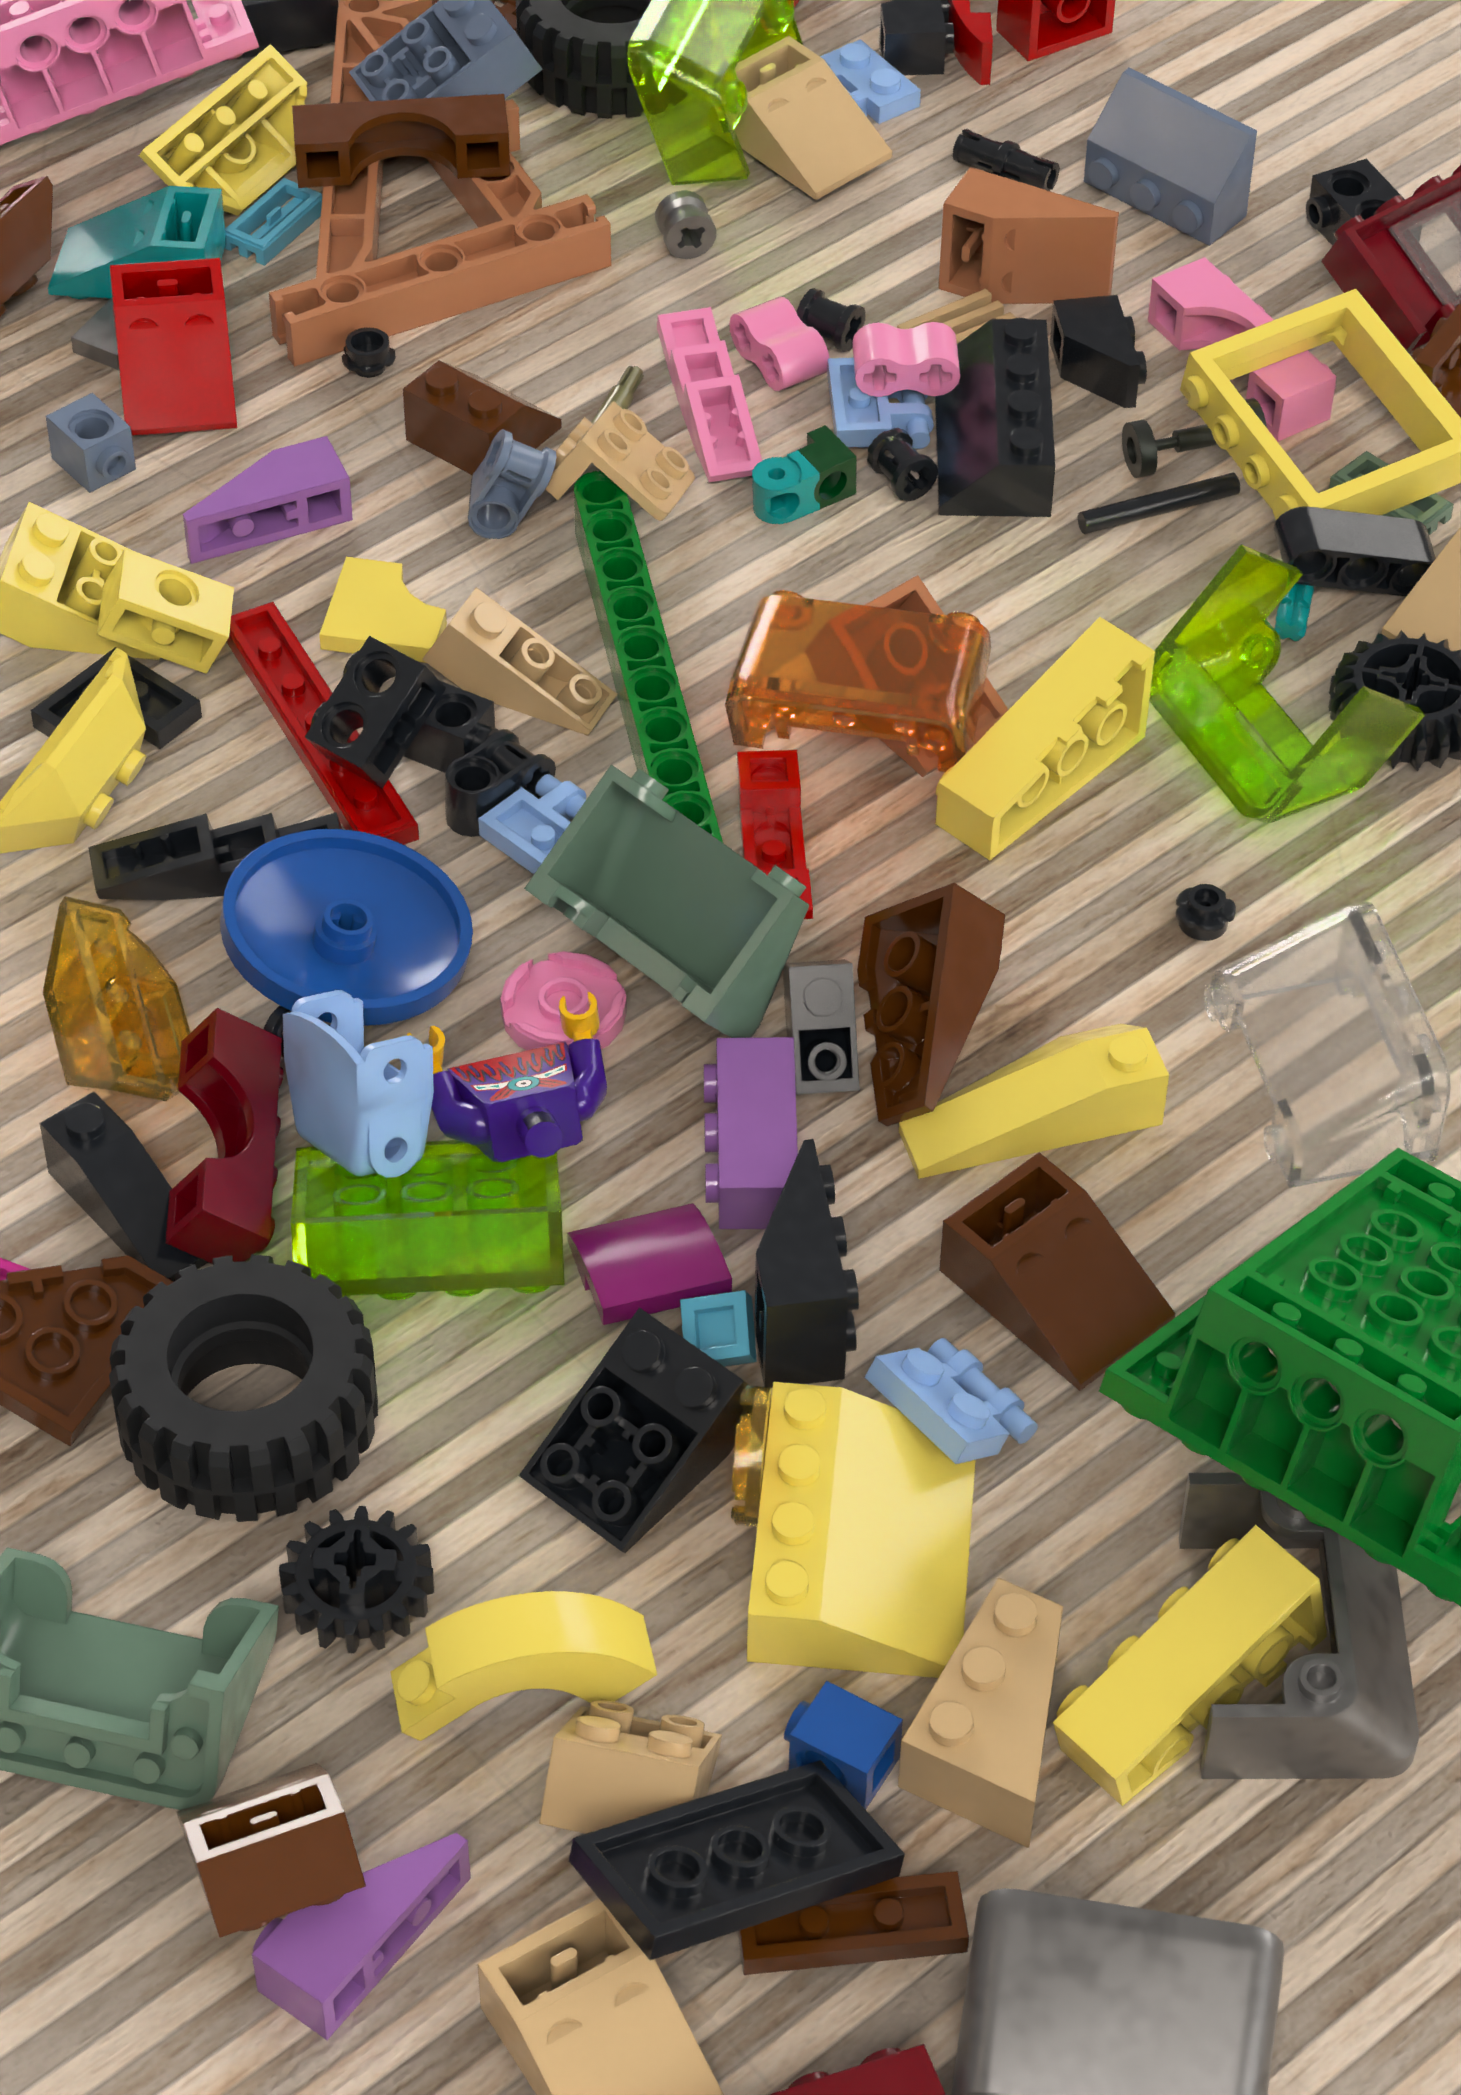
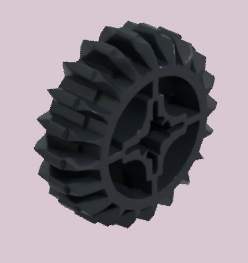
M1400 630L1395 639H1389L1383 634L1378 633L1372 643L1358 641L1354 651L1343 654L1342 661L1338 664L1335 675L1331 678L1328 707L1330 719L1335 721L1337 726V736L1348 738L1351 750L1367 749L1370 762L1381 757L1389 759L1393 769L1399 762L1411 763L1417 772L1421 765L1427 761L1441 768L1448 757L1461 760V650L1451 651L1448 639L1434 643L1427 640L1425 632L1419 639L1408 638Z

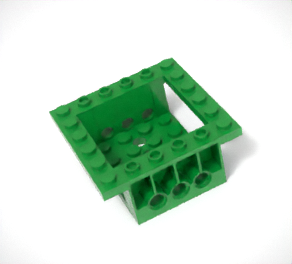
M1396 1148L1211 1286L1206 1295L1108 1367L1099 1392L1121 1404L1123 1409L1130 1415L1148 1420L1180 1439L1189 1450L1201 1455H1207L1239 1474L1253 1488L1267 1491L1298 1509L1312 1523L1330 1528L1362 1547L1374 1560L1392 1565L1426 1585L1428 1590L1438 1598L1461 1606V1515L1451 1525L1444 1521L1461 1482V1182L1406 1151ZM1329 1382L1336 1388L1337 1392L1331 1387ZM1392 1419L1398 1423L1401 1429L1393 1423Z

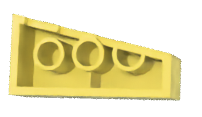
M1257 1525L1240 1541L1237 1538L1228 1540L1213 1555L1208 1565V1572L1190 1589L1188 1587H1181L1176 1590L1162 1605L1158 1614V1620L1140 1638L1135 1635L1131 1636L1116 1648L1108 1661V1669L1089 1687L1086 1685L1077 1687L1063 1700L1056 1714L1057 1719L1053 1721L1060 1750L1120 1805H1125L1189 1752L1194 1740L1191 1731L1200 1724L1207 1729L1212 1704H1238L1244 1688L1254 1679L1258 1680L1264 1687H1267L1286 1671L1287 1663L1283 1660L1295 1645L1300 1642L1311 1651L1327 1637L1320 1579Z

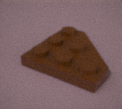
M129 1255L101 1259V1264L98 1267L62 1271L61 1265L8 1272L6 1280L0 1281V1405L71 1447L112 1394L109 1380L111 1372L109 1357L113 1341L120 1334L122 1335L120 1325L132 1308L135 1306L144 1308L143 1296L161 1281L166 1286L173 1283V1281Z

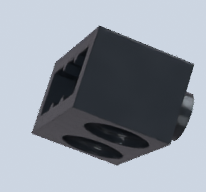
M1366 158L1312 175L1310 196L1306 203V215L1311 226L1318 230L1333 246L1337 241L1334 233L1345 222L1358 215L1363 220H1366L1373 216L1375 211L1389 199L1400 195L1402 198L1403 196ZM1421 226L1409 232L1417 244L1419 243Z
M369 636L360 651L355 652L347 661L343 677L328 701L322 703L315 711L311 721V728L305 735V738L330 761L383 789L446 690V687L427 666ZM395 677L393 684L387 690L379 692L385 681ZM363 727L360 736L356 740L347 743L349 736L358 728Z

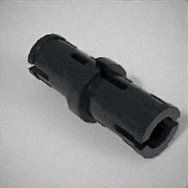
M964 129L962 134L958 135L954 144L952 155L956 162H961L985 172L1047 191L1053 190L1057 182L1060 170L1057 162L1020 150L1019 144L1010 140L1002 143L986 138L969 129Z

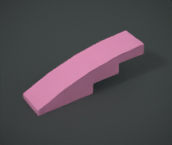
M711 307L658 315L657 331L669 374L692 443L708 481L715 482L752 476L754 467L762 461L740 376L733 373L725 340L720 341Z

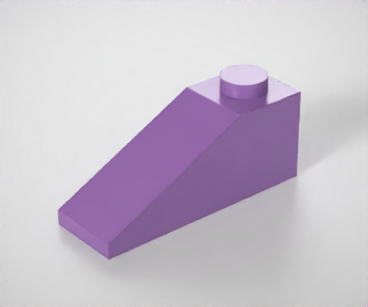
M327 436L272 450L183 513L187 554L191 564L352 521L350 478Z
M458 1833L451 1834L363 1872L366 1887L346 1893L333 1903L322 1906L312 1905L289 1913L284 1919L280 1917L273 1919L262 1930L253 1948L252 1959L257 1991L321 2037L328 2040L471 1879L467 1839Z

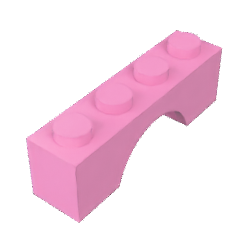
M1205 257L1152 278L1148 322L1179 351L1200 349L1274 320L1259 304L1250 299L1227 275L1218 270ZM1307 350L1250 372L1246 399L1254 398L1259 402L1265 416L1267 429L1276 441L1279 442L1330 419L1337 376L1332 373L1327 365L1321 363Z

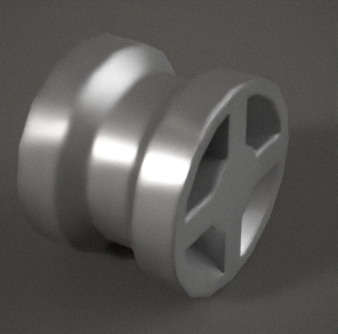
M677 191L666 196L658 204L655 211V221L672 255L682 259L696 258L706 253L713 246L716 239V227L710 215H708V209L700 195L693 191Z

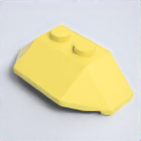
M270 44L144 148L138 156L167 186L222 189L223 210L239 216L296 167L292 106L305 105L307 81Z
M119 648L114 650L105 665L0 801V854L74 843L86 826L95 830L102 823L114 801L109 795L119 782L128 786L143 766L146 755L140 752L146 727L128 655Z

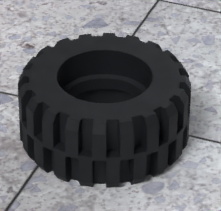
M516 0L517 35L543 69L527 82L539 95L544 94L548 102L559 108L562 105H566L572 113L583 116L586 112L596 113L598 118L612 119V115L626 114V118L641 116L642 111L650 109L655 113L665 109L669 101L673 100L677 103L686 97L705 75V69L709 64L710 0Z
M232 1255L213 1258V1266L198 1270L194 1264L174 1274L175 1282L168 1286L161 1281L143 1296L144 1308L138 1306L132 1308L120 1325L122 1335L120 1334L113 1341L109 1357L111 1365L109 1380L120 1444L126 1460L133 1463L135 1475L141 1482L152 1490L160 1488L161 1499L179 1509L184 1510L189 1503L195 1506L196 1515L219 1520L221 1513L236 1514V1521L238 1522L258 1521V1513L275 1511L276 1516L280 1517L296 1512L298 1510L297 1503L306 1498H309L314 1503L332 1492V1480L335 1477L340 1481L347 1479L360 1464L359 1453L362 1454L370 1447L375 1434L374 1419L378 1416L376 1373L370 1330L364 1326L363 1314L354 1300L347 1296L342 1297L341 1287L328 1277L320 1274L316 1279L311 1278V1269L307 1266L290 1260L287 1261L285 1266L273 1263L271 1256L251 1255L250 1261L233 1262ZM243 1364H265L279 1367L302 1379L298 1386L282 1399L267 1406L246 1411L213 1409L199 1404L188 1397L195 1386L208 1376L220 1370Z

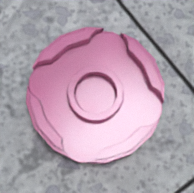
M565 951L548 954V960L540 961L534 965L533 959L519 965L505 981L500 998L501 1015L505 1031L519 1047L525 1050L566 1042L569 1046L574 1040L566 1036L562 1030L559 1001L562 996H565L567 1011L574 1015H580L589 1010L587 992H591L597 1000L600 1021L599 1029L593 1035V1039L599 1040L601 1049L609 1046L623 1029L627 1013V997L624 986L622 988V985L617 981V974L608 964L587 954Z

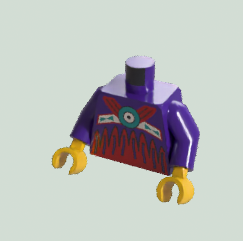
M587 992L589 1010L580 1015L568 1012L565 996L561 997L559 1001L561 1027L564 1034L574 1040L569 1046L566 1042L447 1068V1071L442 1069L445 1047L444 1033L440 1028L430 1026L429 1044L433 1047V1099L431 1110L439 1129L444 1135L453 1140L478 1147L494 1162H505L530 1155L539 1158L549 1157L560 1148L577 1145L583 1141L580 1122L593 1117L607 1094V1081L600 1041L593 1039V1035L597 1033L600 1024L595 996L591 992Z

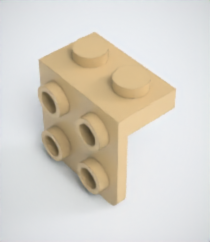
M613 401L594 423H591L584 417L558 447L554 471L545 490L555 499L559 500L589 465L593 463L652 517L663 521L695 480V475L689 469V464L682 454L671 447H665L647 431L645 423L637 414L628 409H622Z

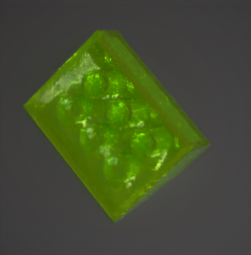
M457 1140L426 1141L424 1154L419 1162L415 1163L405 1174L386 1178L377 1173L362 1177L355 1176L315 1147L296 1148L291 1213L293 1262L309 1267L311 1269V1278L316 1279L320 1274L328 1277L341 1287L342 1297L378 1294L384 1299L402 1300L416 1295L417 1292L445 1291L452 1296L467 1297L479 1294L484 1289L512 1288L520 1293H538L547 1290L553 1285H565L562 1209L557 1152L543 1158L530 1155L505 1162H494L478 1147Z

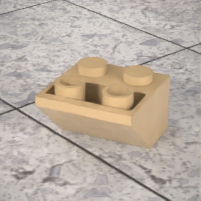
M597 1700L591 1702L590 1707L581 1706L553 1738L539 1824L587 1834L705 1797L708 1794L722 1734L704 1731L705 1724L702 1721L682 1715H664L661 1722L634 1717V1709L632 1707L614 1701Z

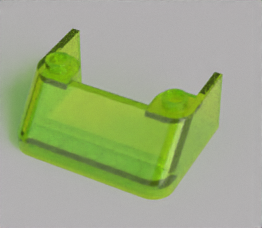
M793 0L651 1L629 41L627 60L631 78L672 186L748 179L750 170L735 131L741 114L747 109L748 95L744 83L738 80L735 68L738 62L787 36L803 45L794 19Z
M1241 544L1154 650L1155 657L1149 701L1242 815L1260 822L1272 823L1353 793L1364 787L1425 715L1418 707L1363 686L1315 744L1312 745L1261 684L1276 666L1281 652L1279 635L1266 619L1303 574L1295 566Z

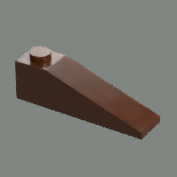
M951 883L873 913L864 919L857 973L859 987L868 991L871 1009L863 1016L865 1030L875 1037L877 1053L874 1055L870 1066L878 1122L885 1126L934 1111L999 970L1006 915L956 883Z

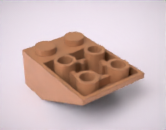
M970 167L943 203L938 289L963 297L987 289L992 294L991 303L998 300L1002 304H1053V300L1109 296L1112 290L1119 212Z

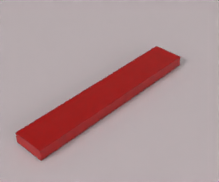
M274 602L231 615L230 634L226 643L334 813L337 812L344 829L374 834L402 845L419 840L418 824L389 779L383 789L327 759L305 738V735L311 728V721L315 711L322 703L328 701L332 691ZM357 730L349 736L347 743L356 740L360 736Z

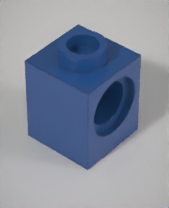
M826 1681L811 1704L806 1701L798 1704L787 1723L784 1740L789 1742L788 1770L821 1760L866 1810L900 1759L903 1719Z

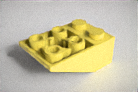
M28 502L5 543L0 556V634L32 648L106 655L116 647L132 658L160 659V657L97 636L103 585L126 547Z

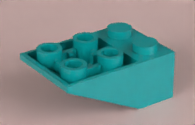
M167 186L69 227L48 286V294L69 296L74 299H86L89 297L112 298L110 265L220 258L222 260L226 246L222 189Z

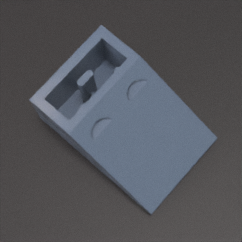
M439 0L415 20L409 22L404 29L375 52L369 54L349 73L370 101L504 94L506 99L543 69L491 0Z

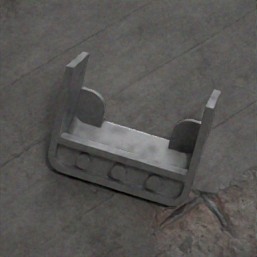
M1189 1473L1179 1531L1180 1549H1219L1232 1538H1237L1240 1541L1255 1525L1283 1548H1319L1331 1653L1304 1655L1294 1660L1288 1666L1282 1683L1283 1704L1211 1705L1200 1766L1202 1779L1391 1778L1405 1772L1414 1760L1419 1740V1729L1397 1568L1374 1560L1362 1547L1330 1528L1312 1523L1301 1511L1267 1491L1253 1488L1237 1473Z

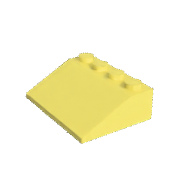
M773 1382L748 1608L747 1662L939 1678L964 1634L976 1460L955 1464L897 1408L848 1389Z

